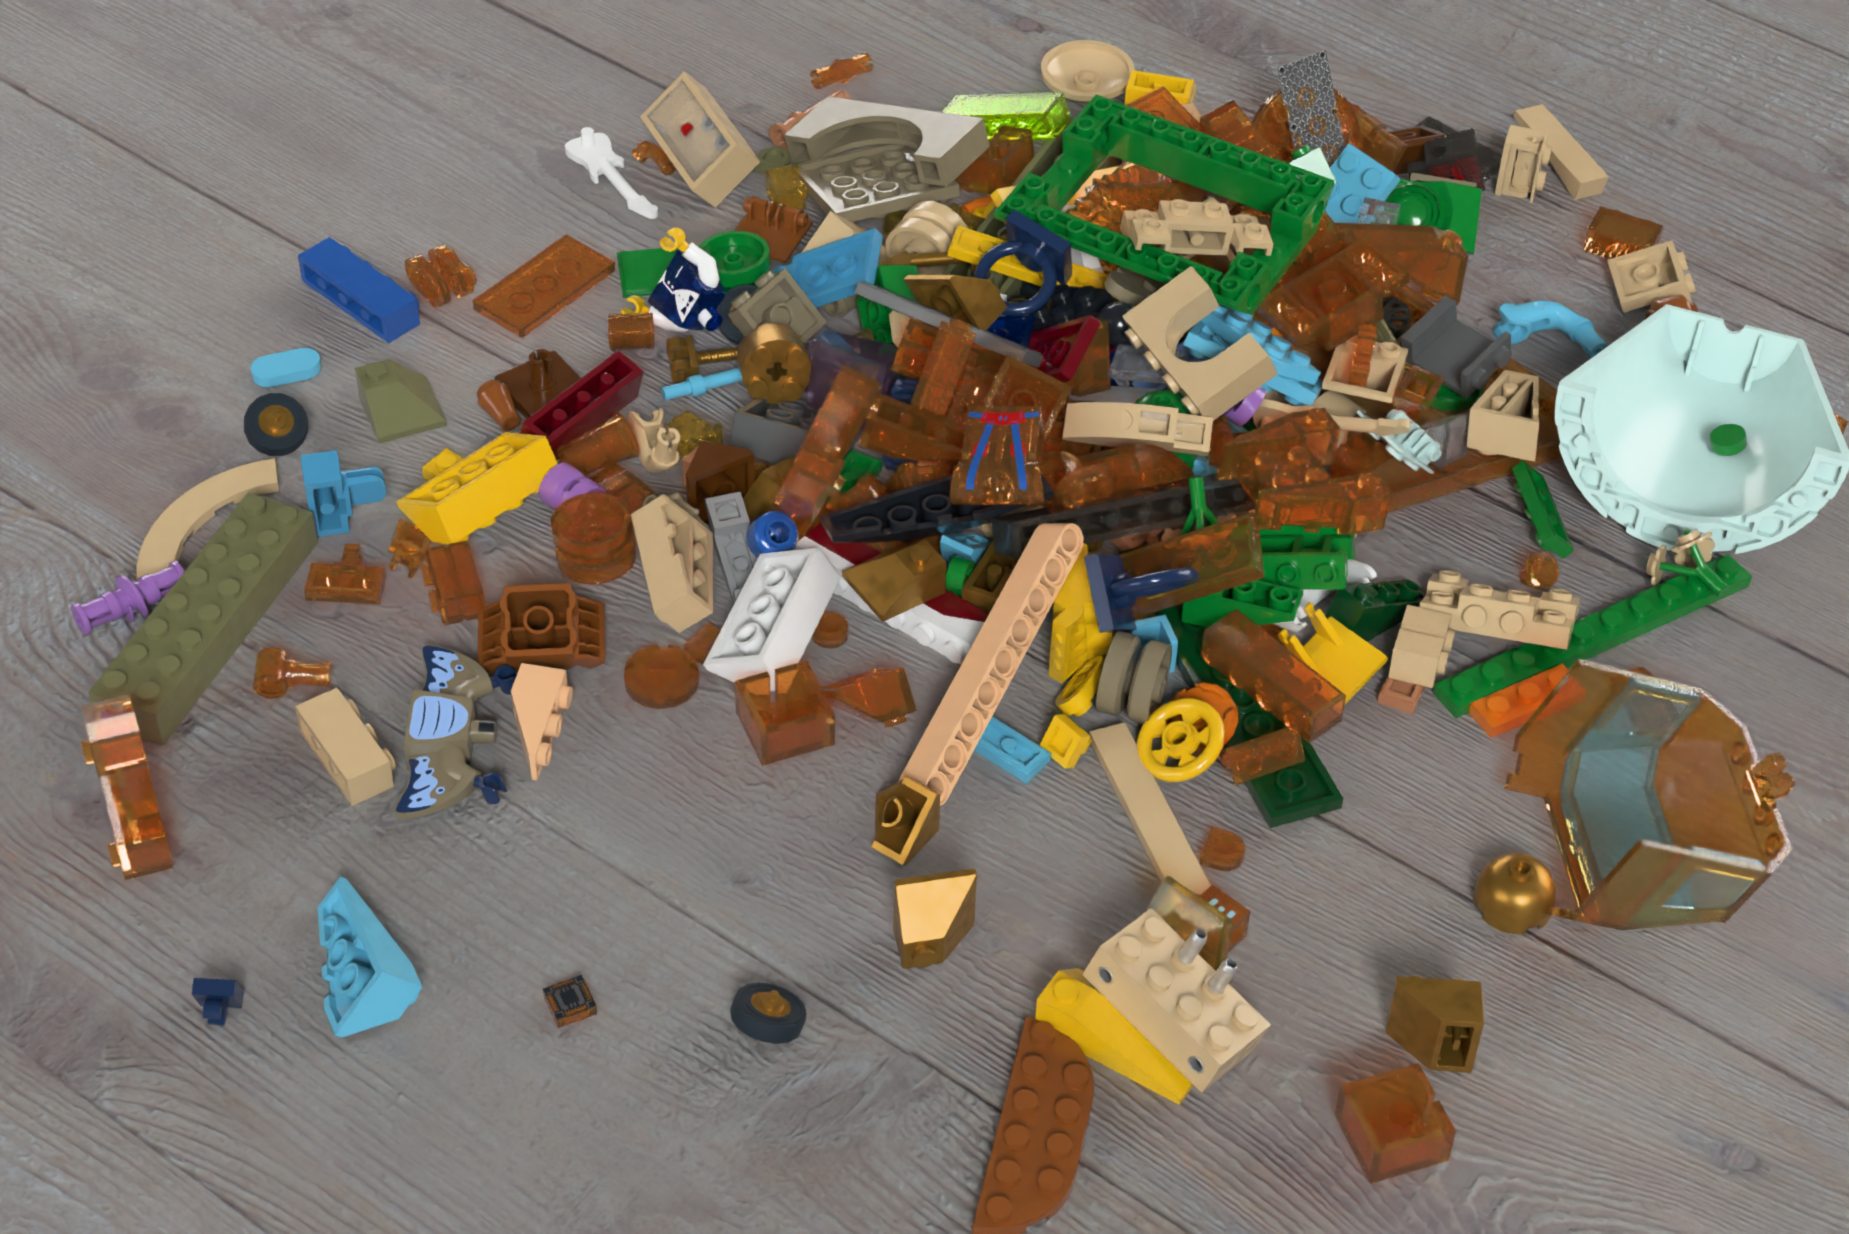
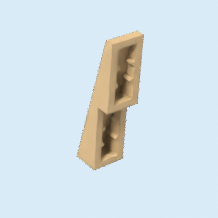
M1543 104L1514 112L1513 117L1520 127L1549 133L1546 146L1552 147L1549 161L1573 200L1598 195L1603 192L1609 176Z

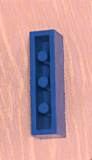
M328 237L298 255L301 278L304 283L387 343L394 341L420 325L419 302L412 292L401 288L389 276H384L377 271L368 261H363L353 254L345 245H341L331 237Z

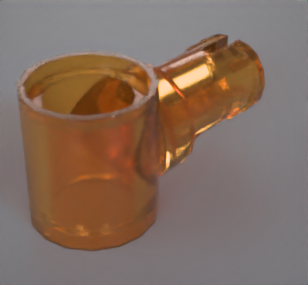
M273 647L265 648L257 654L253 689L259 696L269 699L279 698L287 692V689H295L296 685L330 687V662H296V658H290L286 651Z

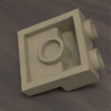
M786 269L774 274L769 270L754 282L758 288L751 294L746 290L731 302L734 309L727 314L744 337L746 335L748 337L752 332L756 331V327L762 324L780 323L793 329L802 339L803 343L827 323Z

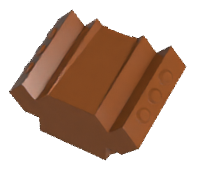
M571 583L504 586V594L499 601L479 609L477 663L486 672L493 674L501 665H508L518 672L521 663L563 670L577 665L592 669L604 664L605 604L577 596L572 590Z

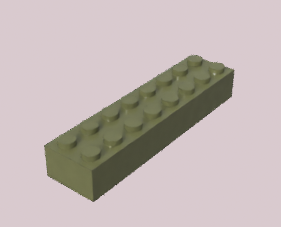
M248 492L89 690L88 693L96 723L164 745L318 544L313 512Z

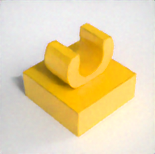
M1058 714L1051 721L1039 746L1049 751L1051 757L1063 768L1067 769L1075 767L1080 755L1086 753L1092 739L1087 732L1065 714Z

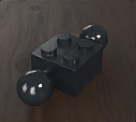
M1061 284L1055 287L1050 300L1039 310L1024 316H1006L1005 333L1014 338H1023L1025 342L1029 340L1032 332L1092 315L1101 324L1084 355L1085 357L1103 341L1116 347L1126 346L1131 343L1124 333L1129 328L1122 316L1134 307L1126 302H1114L1112 295L1106 289L1094 288L1093 286L1070 287L1067 284ZM1022 294L1012 295L1007 298V302H1023L1031 297Z

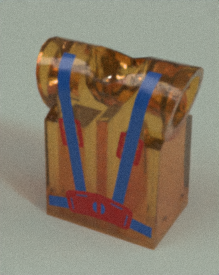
M968 406L962 446V460L956 465L951 480L950 499L953 505H1044L1041 472L1045 441L1041 406Z

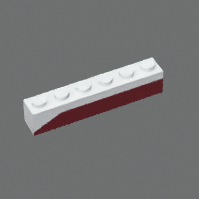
M820 522L797 542L795 550L819 547L841 577L833 593L842 596L856 604L861 610L877 617L842 577V571L877 556L881 552L865 543H833ZM945 589L944 594L885 622L892 628L899 629L915 638L920 644L928 646L946 656L951 662L961 665L989 613Z

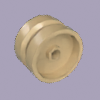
M921 201L913 205L902 221L890 232L885 241V253L887 258H890L902 252L919 254L948 251L957 226L968 227L962 218L948 206L935 201ZM948 265L917 267L919 275H941Z

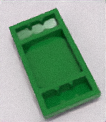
M1401 179L1353 243L1474 255L1482 189L1444 181L1420 182Z

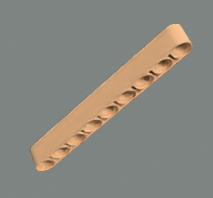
M1043 523L1035 529L900 776L899 781L904 779L905 776H909L939 793L940 806L949 798L1081 552L1083 534L1076 524Z

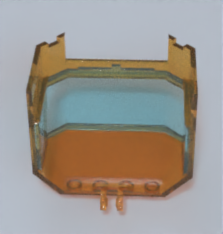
M1578 659L1515 736L1512 751L1519 753L1514 774H1507L1504 789L1544 798L1578 905L1575 911L1548 906L1544 911L1545 914L1617 930L1710 922L1726 923L1793 850L1792 843L1775 802V799L1787 796L1790 789H1793V786H1795L1793 776L1788 772H1783L1788 764L1785 756L1781 755V753H1771L1766 755L1763 761H1760L1747 726L1704 689Z

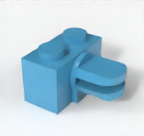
M337 450L300 455L308 509L313 512L317 537L350 532L348 516H353L352 505L380 502L386 496L384 474L376 466L340 471Z

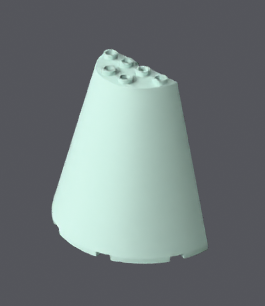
M1666 304L1563 378L1558 385L1555 401V425H1557L1560 439V453L1574 483L1587 501L1605 518L1609 515L1616 522L1626 527V533L1657 547L1666 545V550L1672 551L1671 548L1678 542L1677 537L1683 535L1685 530L1692 531L1698 529L1700 534L1712 532L1713 535L1709 538L1714 541L1715 547L1710 552L1711 554L1714 551L1736 550L1735 554L1779 542L1796 533L1817 516L1818 511L1825 506L1829 499H1833L1849 470V449L1803 339L1745 325L1739 331H1730L1726 328L1722 318ZM1724 424L1739 425L1745 429L1747 446L1736 455H1718L1711 449L1710 433L1712 430Z

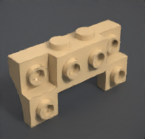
M1181 199L1173 201L1160 200L1157 212L1145 209L1136 211L1123 210L1120 224L1122 235L1128 236L1132 240L1136 250H1141L1143 243L1158 244L1159 249L1170 253L1227 256L1230 243H1232L1237 254L1239 252L1243 253L1244 248L1263 249L1266 256H1271L1274 245L1267 225L1259 224L1257 216L1247 214L1230 215L1227 204L1217 201L1187 202Z
M1440 570L1439 574H1433L1428 580L1426 596L1420 602V608L1451 614L1449 630L1566 650L1570 644L1581 599L1572 597L1571 591L1550 589L1549 593L1543 592L1540 598L1530 596V593L1521 590L1497 591L1493 590L1492 586L1485 584H1471L1469 586L1470 579L1461 578V573L1450 570Z

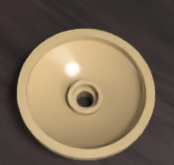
M1075 40L1062 43L1048 51L1041 62V77L1046 86L1065 99L1081 103H1089L1096 94L1108 99L1119 96L1126 91L1131 71L1135 70L1134 63L1127 53L1114 45L1095 40Z

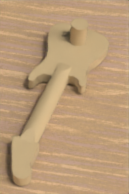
M1263 399L1253 414L1254 424L1259 430L1258 435L1263 439H1271L1273 433L1290 431L1327 436L1328 429L1376 433L1378 436L1408 433L1411 426V421L1404 418L1398 420L1378 418L1376 420L1314 414L1315 407L1311 405L1291 406Z

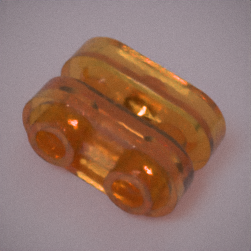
M443 244L428 251L429 261L420 254L405 260V270L411 284L434 308L450 303V291L458 298L474 292V285L477 282L474 271L470 266H465L458 259L453 249H448Z

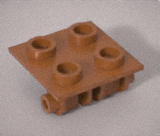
M753 196L752 198L745 199L743 210L748 212L734 231H746L759 235L767 241L771 259L786 263L813 222L808 220V215L804 214L802 209L791 208L784 204H779L777 207L776 202L773 201L768 205L767 200Z

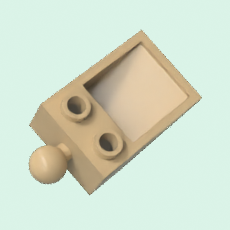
M1340 335L1323 380L1322 389L1393 403L1397 400L1402 385L1408 349L1400 347L1393 342L1379 343L1374 338L1366 340L1359 335Z

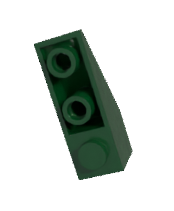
M1407 579L1346 585L1345 589L1337 591L1325 613V617L1328 619L1332 616L1368 642L1401 623L1407 605L1420 607V602L1425 595L1421 593L1422 589L1419 585Z

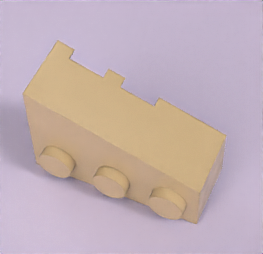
M1504 370L1470 408L1467 447L1477 449L1485 455L1500 454L1535 462L1539 431V376Z
M662 494L632 513L631 518L654 614L661 622L667 623L680 633L713 613V533L669 497Z

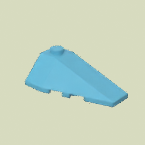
M340 876L321 901L317 910L320 946L327 948V964L322 967V979L329 981L330 995L324 998V1010L334 1035L343 1038L398 1020L408 1006L416 1001L423 987L411 961L349 881Z

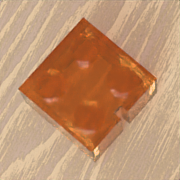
M807 660L775 669V702H771L770 676L768 672L735 681L736 713L762 766L835 745V713Z
M1419 1063L1340 1085L1334 1115L1370 1184L1449 1161L1456 1130L1440 1101L1434 1102L1435 1092Z

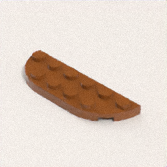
M1026 1016L972 1226V1234L1026 1232V1227L1046 1217L1047 1219L1052 1218L1069 1198L1075 1183L1093 1104V1074L1086 1056L1069 1036L1056 1030L1050 1023L1040 1022L1035 1018Z

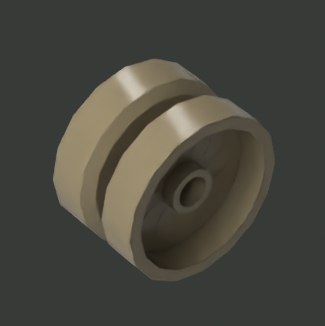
M1118 631L1111 642L1100 676L1096 698L1097 711L1118 716L1127 705V712L1131 721L1142 724L1148 721L1149 716L1159 708L1165 692L1171 665L1172 645L1150 640L1141 652L1139 636Z

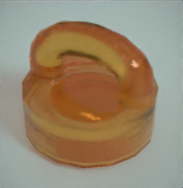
M1546 551L1530 554L1519 577L1521 584L1525 586L1531 585L1536 589L1552 587L1559 575L1557 561L1553 555Z

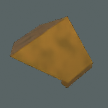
M905 776L904 779L877 793L875 800V838L871 847L896 862L907 865L939 831L940 794L909 776Z

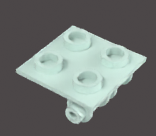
M1360 410L1356 412L1361 418L1372 419ZM1391 410L1387 414L1386 419H1408L1411 421L1410 431L1404 434L1378 436L1376 433L1369 434L1377 440L1381 439L1386 444L1385 449L1399 461L1403 460L1413 470L1417 471L1421 467L1433 474L1434 471L1428 464L1440 458L1442 454L1440 444L1434 441L1426 431L1420 429V426L1408 417L1403 410Z

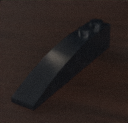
M1026 453L1023 459L1027 490H1019L1016 458L1010 455L978 465L974 490H966L969 469L819 517L822 526L833 543L906 541L944 535L989 524L995 520L1042 506L1055 496L1052 487Z

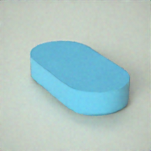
M298 348L261 356L252 362L250 369L252 380L255 384L261 387H275L315 377L321 371L320 356L315 350Z

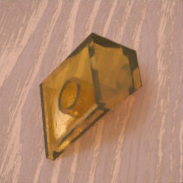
M1168 875L1162 881L1144 913L1152 908L1185 941H1187L1193 931L1197 929L1204 930L1207 934V941L1198 954L1217 971L1221 963L1228 957L1233 920Z

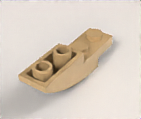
M1113 402L1067 403L1062 440L1127 449L1134 448L1126 446L1132 445L1135 447L1141 444L1166 451L1208 456L1213 418L1178 413L1179 408Z

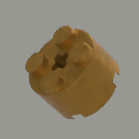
M766 323L756 327V331L752 332L748 337L746 335L741 340L737 351V362L744 386L752 398H767V403L778 404L783 401L793 402L802 396L810 381L812 369L805 345L793 329L780 323Z

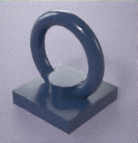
M1013 209L1006 218L1008 242L992 247L981 257L976 266L974 278L988 280V273L994 263L1009 255H1015L1028 269L1034 272L1041 271L1043 273V283L1040 290L1032 298L1017 303L1004 301L1007 308L1001 315L1024 316L1039 310L1050 300L1057 281L1061 284H1066L1073 276L1071 243Z
M1095 554L1084 557L1100 633L1137 630L1132 606L1136 605V598L1183 588L1194 584L1199 578L1198 571L1190 567L1158 571L1131 578L1129 573L1124 572L1121 556Z

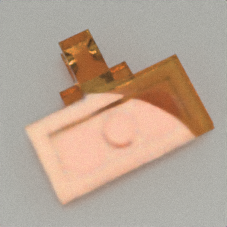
M345 544L341 563H311L304 589L306 601L380 605L386 580L385 567L362 564L363 558L360 554V544Z

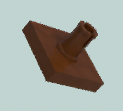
M545 349L536 350L537 358L533 351L529 354L528 362L495 376V380H499L509 387L515 408L525 419H528L581 379L555 350L549 352Z

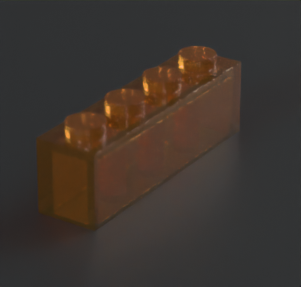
M1237 609L1204 630L1201 657L1205 659L1207 664L1219 670L1237 688L1244 690L1264 710L1270 711L1285 723L1290 731L1297 733L1308 743H1311L1342 721L1346 695Z

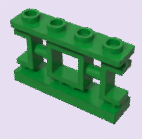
M1237 520L1238 524L1234 528L1233 534L1227 540L1221 542L1220 546L1213 547L1211 552H1199L1195 557L1196 566L1298 590H1343L1347 585L1348 560H1354L1356 554L1354 520ZM1209 521L1206 524V529L1211 526Z

